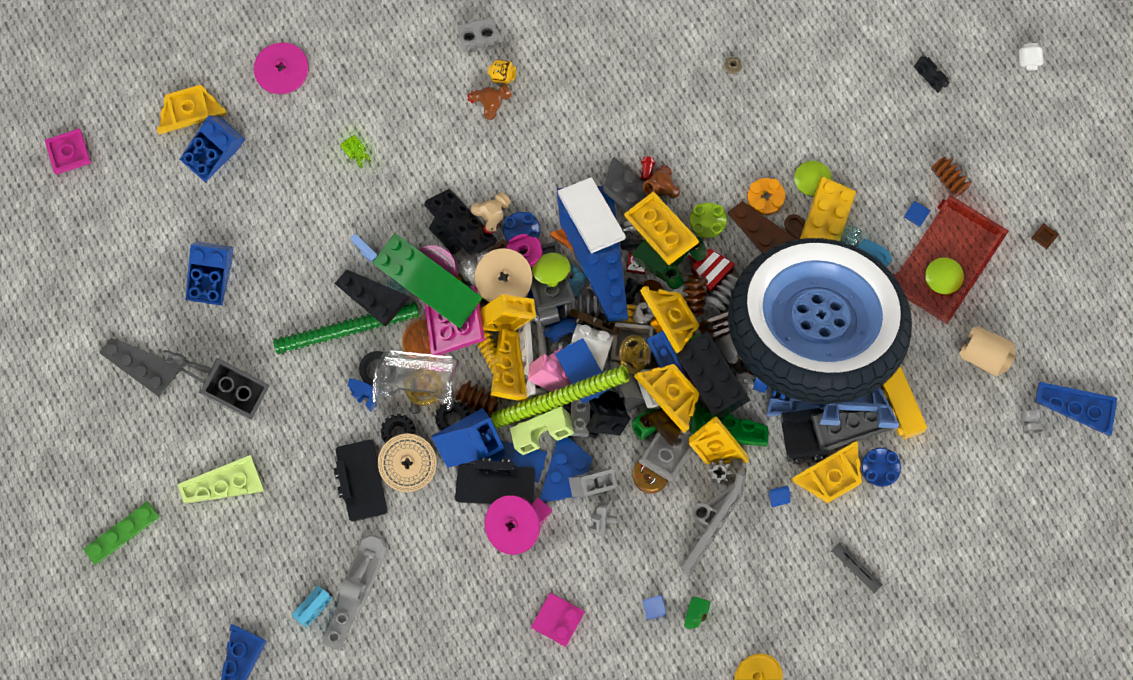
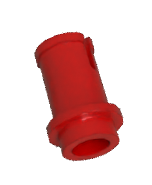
M645 156L641 160L642 172L640 179L643 181H647L653 175L655 161L653 157Z

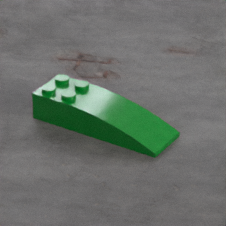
M396 233L392 235L373 261L375 266L458 328L463 326L483 298Z

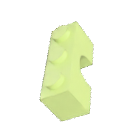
M561 406L553 408L545 414L536 415L533 419L520 422L510 428L514 449L522 455L539 449V437L547 430L557 441L575 434L570 413Z

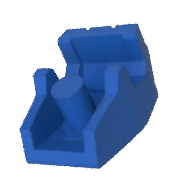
M349 378L347 386L352 392L351 395L359 403L365 398L369 399L366 407L371 412L377 406L378 391L373 385Z

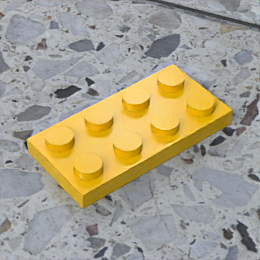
M821 177L800 239L824 238L840 241L856 191Z
M654 191L624 213L629 223L668 265L699 243L697 237Z

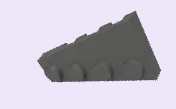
M113 338L99 352L158 397L180 372L179 369L165 363L166 359Z
M874 411L840 412V425H820L823 413L811 414L820 450H831L895 429L879 428L877 412Z

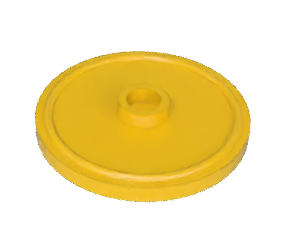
M763 653L753 654L739 664L734 680H783V671L778 661L772 656Z

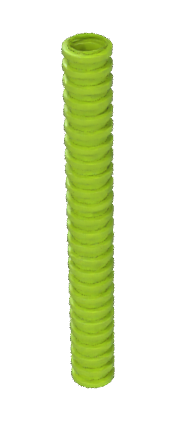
M624 366L616 367L614 370L611 369L608 372H603V374L594 375L592 378L583 379L581 382H576V384L572 383L571 385L561 387L560 390L556 389L544 395H539V397L531 398L528 401L525 400L523 403L520 402L493 412L491 414V421L498 429L522 419L535 416L538 413L541 414L543 411L547 412L580 398L588 397L591 394L594 395L596 392L600 393L602 390H607V388L611 389L618 386V384L628 383L630 378L629 372Z

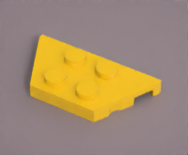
M200 84L165 95L164 107L161 110V120L159 127L157 126V132L159 135L204 122L208 115L222 117L227 115V112Z
M647 286L643 287L640 290L641 294L675 352L679 353L700 326L681 293L668 292L662 289L652 291Z
M671 364L662 368L637 373L634 376L681 431L684 433L689 430V421L694 414L695 403L698 401L700 393L676 365Z
M717 417L711 419L689 437V445L705 464H712L713 461L717 464L720 459H723V464H731V459H743V463L749 462L748 454Z
M857 441L794 476L791 480L827 504L862 484Z

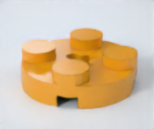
M762 178L756 180L750 185L747 199L749 206L762 215H772L778 212L785 201L784 188L777 179ZM764 192L771 194L768 201L765 198H761Z

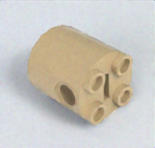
M980 325L977 328L973 326L968 336L971 338L969 344H964L959 353L962 355L961 360L971 362L977 368L995 377L1008 371L1016 357L1014 342L996 333L989 332Z

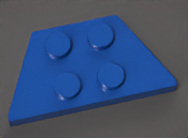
M569 437L560 439L556 443L540 496L544 503L571 498L569 477L584 474L590 470L592 457Z

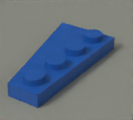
M1043 382L1038 383L1036 403L1107 436L1112 435L1117 397Z

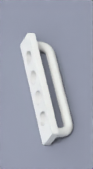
M536 314V317L531 321L537 323L539 356L547 355L546 337L543 334L545 325L541 326L539 315ZM530 321L518 328L528 396L527 401L534 396L544 395L548 392L544 388H535V383L528 380L529 366L533 362Z

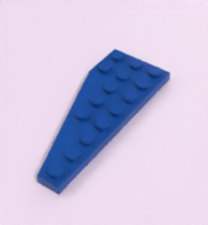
M597 186L617 220L614 200L602 191L603 186ZM557 188L560 226L564 230L567 240L571 244L575 256L586 278H588L608 322L628 321L619 242L591 253L558 195V190L563 188Z

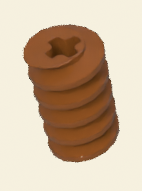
M945 156L938 160L931 167V170L937 171L936 176L941 177L940 181L942 183L946 182L945 187L947 189L951 188L949 192L951 195L955 194L954 198H956L969 188L972 181L965 182L968 176H960L963 170L956 171L955 169L958 164L951 165L953 158L946 159Z

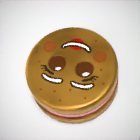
M639 460L636 462L633 468V481L639 490L644 493L654 494L665 488L668 483L667 479L640 464Z

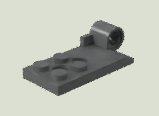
M557 241L541 245L542 255L547 253L561 254ZM522 250L521 254H526L528 251ZM532 273L531 290L541 326L559 322L560 318L556 306L575 302L568 276L558 282L556 286L550 287L536 280Z

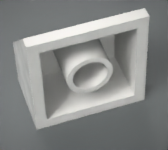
M577 323L570 345L583 338L603 372L614 335Z

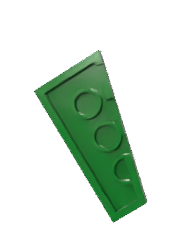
M695 403V411L690 418V436L714 418L708 407L704 408ZM728 414L720 419L739 444L767 447L768 426L748 419L741 420L733 417L734 415Z

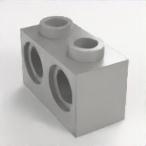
M493 18L457 25L463 52L473 53L480 48L491 49L499 44ZM486 33H491L488 37L483 36ZM468 37H473V38H474L473 40H470V41L466 40V38H468Z
M614 468L598 469L569 477L572 497H586L617 488Z

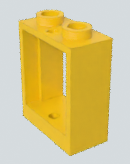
M501 294L481 308L483 330L500 332L502 329L517 330L536 317L534 299Z

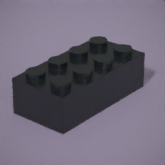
M708 331L686 344L679 353L675 352L714 417L720 420L751 401Z

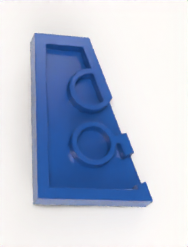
M231 624L230 640L227 643L226 649L228 651L223 665L221 680H247L267 641Z

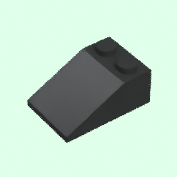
M611 362L610 370L624 366L629 372V382L622 385L618 384V386L614 387L626 411L628 412L646 404L638 381L634 377L637 369L633 370L630 364Z

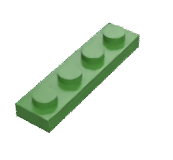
M147 501L83 550L93 564L97 565L160 517Z

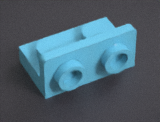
M317 586L294 611L292 616L307 628L333 598L320 586Z

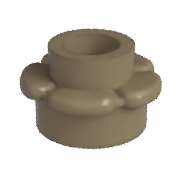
M729 57L726 59V63H724L725 70L730 74L740 72L742 69L741 60L737 57Z

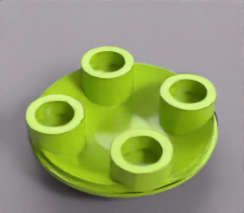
M807 161L797 168L794 175V183L800 192L814 197L820 178L825 177L832 180V176L828 167L823 163Z
M706 202L695 205L690 214L689 223L696 235L702 238H714L724 231L727 225V216L721 205Z
M559 253L544 254L532 266V273L535 279L550 287L556 286L558 282L566 278L571 270L568 259Z
M938 258L927 267L925 282L935 292L951 295L962 286L964 272L955 260Z

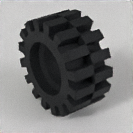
M451 400L449 403L445 401V404H441L440 408L436 410V425L439 431L451 426L445 420L450 412L458 413L460 420L469 416L470 413L464 404L462 405L460 401L455 402V400Z
M394 414L390 415L391 418L389 419L387 417L385 419L386 422L382 423V429H380L384 443L392 438L391 432L396 426H403L406 429V433H417L412 420L406 415L401 416V414H397V416H394Z

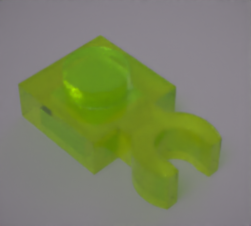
M355 134L340 144V148L351 161L356 158L359 168H363L361 160L366 159L369 163L371 162L369 155L363 153L366 151V148Z

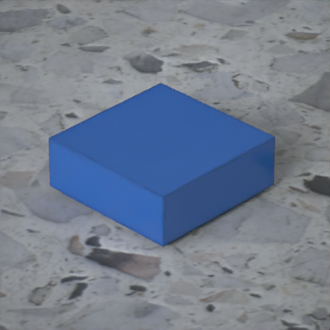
M914 201L904 218L921 227L931 210Z

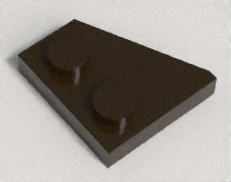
M573 308L569 316L575 318L574 322L581 325H591L590 328L617 335L620 329Z
M661 408L651 414L648 421L673 447L681 429Z

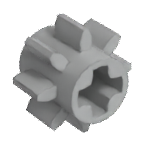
M720 459L718 464L713 461L712 465L714 468L708 469V472H712L710 480L715 478L718 484H720L721 479L727 482L728 477L726 475L733 473L728 470L730 463L723 464V459ZM719 467H722V470L725 471L721 476H718V472H715Z

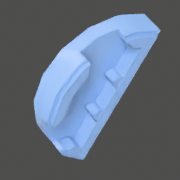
M356 234L350 237V240L361 250L360 252L370 262L376 259L378 255Z

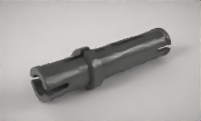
M840 542L831 550L844 563L843 566L845 568L848 567L873 593L883 585L856 559L857 556L855 554L852 555Z

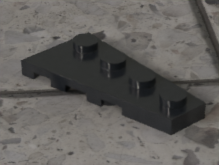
M347 269L334 283L385 327L410 299L404 293Z

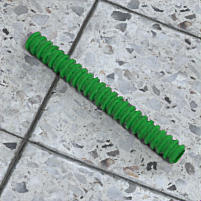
M415 301L413 304L407 303L390 323L396 324L398 321L399 323L402 320L408 321L409 318L411 320L414 319L413 317L419 318L420 314L417 303ZM368 313L366 316L361 315V318L355 317L353 320L349 318V321L343 320L342 323L338 321L337 324L332 323L330 326L327 324L326 327L320 326L319 329L315 327L314 330L309 329L307 332L304 330L303 333L297 332L296 335L292 333L291 336L285 335L284 338L282 336L279 339L274 338L273 345L275 352L279 355L281 352L286 353L287 350L291 352L292 349L298 350L299 347L302 349L304 346L309 347L310 344L314 346L315 343L321 344V341L325 343L327 340L332 341L333 338L337 340L340 336L344 338V335L350 336L352 333L355 335L356 332L362 333L363 330L367 332V329L373 330L375 327L378 329L379 326H385Z

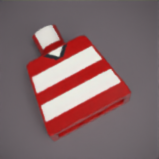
M712 249L707 250L706 258L701 261L694 260L689 254L688 258L694 262L691 267V273L708 279V283L705 286L709 294L712 290H715L717 285H720L722 280H725L727 274H731L735 269V263Z

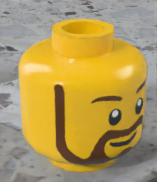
M496 59L492 65H489L488 75L491 76V80L494 83H506L508 85L516 78L517 70L511 61Z

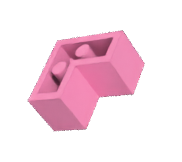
M563 348L558 349L550 356L543 354L533 361L529 366L528 380L549 392L571 385L569 378L555 353Z

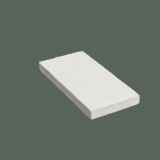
M592 177L558 190L562 203L591 253L625 240L624 232Z

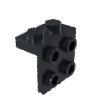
M606 391L599 395V398H593L589 401L595 413L586 428L588 432L620 436L631 418L620 401L619 396L615 392Z

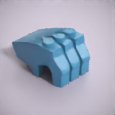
M864 239L857 247L875 257L886 267L892 262L890 252L879 244Z

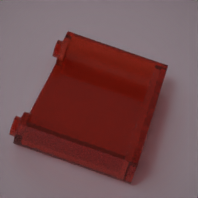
M949 195L947 200L942 199L937 207L940 210L900 272L897 274L893 273L904 290L908 301L947 325L1009 232V230ZM938 258L955 260L964 272L962 286L950 295L935 292L925 281L927 267Z

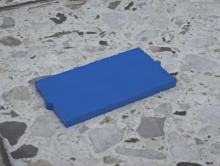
M583 338L571 345L567 344L566 348L555 353L571 384H576V382H581L589 377L592 378V376H597L600 373L603 374ZM607 388V390H602L600 393L596 392V394H591L583 399L580 398V400L584 404L593 398H599V395L610 389Z
M501 440L504 449L487 457L491 458L492 461L499 462L500 459L512 460L511 462L515 463L516 467H532L536 471L535 482L539 483L542 470L545 469L544 463L547 452L534 450L522 455L514 449L513 443Z

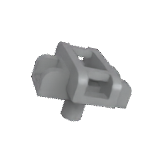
M602 500L599 502L591 515L590 531L595 532L598 536L605 537L609 529V523L617 525L618 517L609 515L610 501Z

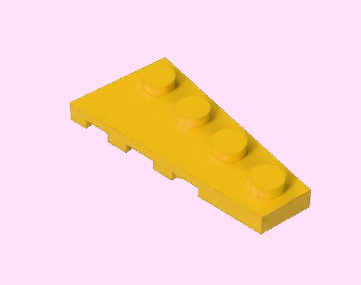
M502 329L498 334L491 395L523 402L528 399L519 332Z

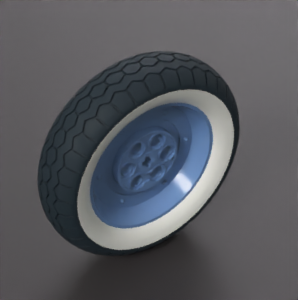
M796 239L778 244L764 251L751 261L739 276L731 293L728 307V324L731 339L745 366L754 376L771 389L803 402L817 404L843 403L861 398L877 390L898 370L907 354L911 340L912 318L910 306L904 290L895 276L879 260L864 250L832 239Z

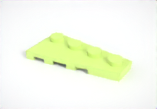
M251 455L177 484L185 504L265 492Z

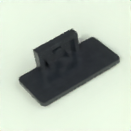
M445 190L424 202V206L434 216L429 230L452 255L456 254L462 246L471 256H474L496 243L497 239L495 236L485 233L484 225L471 213L451 190Z
M365 440L338 446L335 450L337 468H334L336 480L339 479L340 486L337 487L339 498H343L346 503L349 520L355 522L387 514L388 510L378 469L374 442L372 440Z
M480 458V460H475V464H460L457 470L455 500L458 503L492 504L501 497L516 495L528 500L532 504L536 471L532 467H516L515 463L511 462L512 460L500 459L499 462L492 461L491 458Z

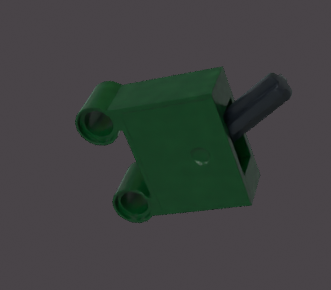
M696 236L699 243L668 265L645 239H625L620 242L621 250L634 251L632 256L636 264L665 281L671 289H678L684 283L683 276L677 266L689 252L696 261L703 260L708 253L703 239Z

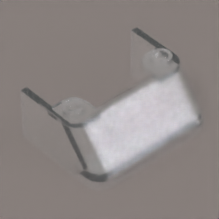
M386 351L382 354L373 373L372 402L376 403L380 394L384 397H391L398 390L436 393V399L442 403H447L446 410H451L456 393L459 360L446 356Z

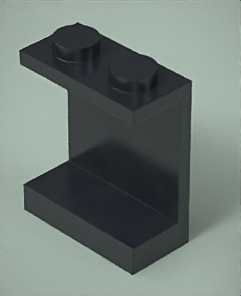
M821 408L781 413L780 418L788 462H793L796 465L804 463V460L812 459V462H819L824 460V457H827L828 449L820 450L811 418V414L821 413Z

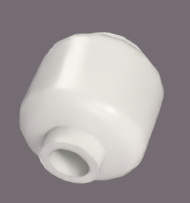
M1038 43L1023 44V47L1019 49L1020 66L1026 67V71L1038 70V66L1043 65V48L1038 46Z

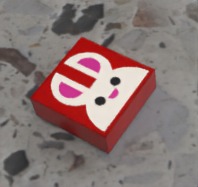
M629 252L626 272L645 275L646 269L636 264L632 253Z

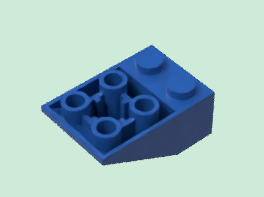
M208 115L179 160L204 182H207L238 151L246 138L221 116Z
M198 241L191 244L185 300L223 305L234 247Z
M483 408L431 436L447 468L480 460V458H487L504 449L489 416Z

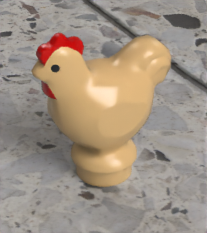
M503 192L495 195V200H487L481 204L474 203L471 206V213L474 216L482 217L487 222L486 226L483 227L486 234L491 235L493 232H496L498 224L503 219L502 209L508 208V205L511 203L509 197Z

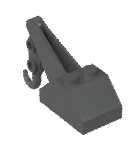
M168 350L163 351L164 354L168 355L165 363L203 383L198 392L199 394L236 414L252 420L270 386L269 384L219 358H216L211 368L186 360V357L179 353ZM189 366L208 373L204 381L182 367Z

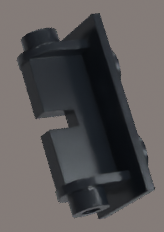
M921 56L914 65L917 72L937 93L943 87L945 88L950 84L949 78L941 70L936 71L938 67L932 62L930 57Z

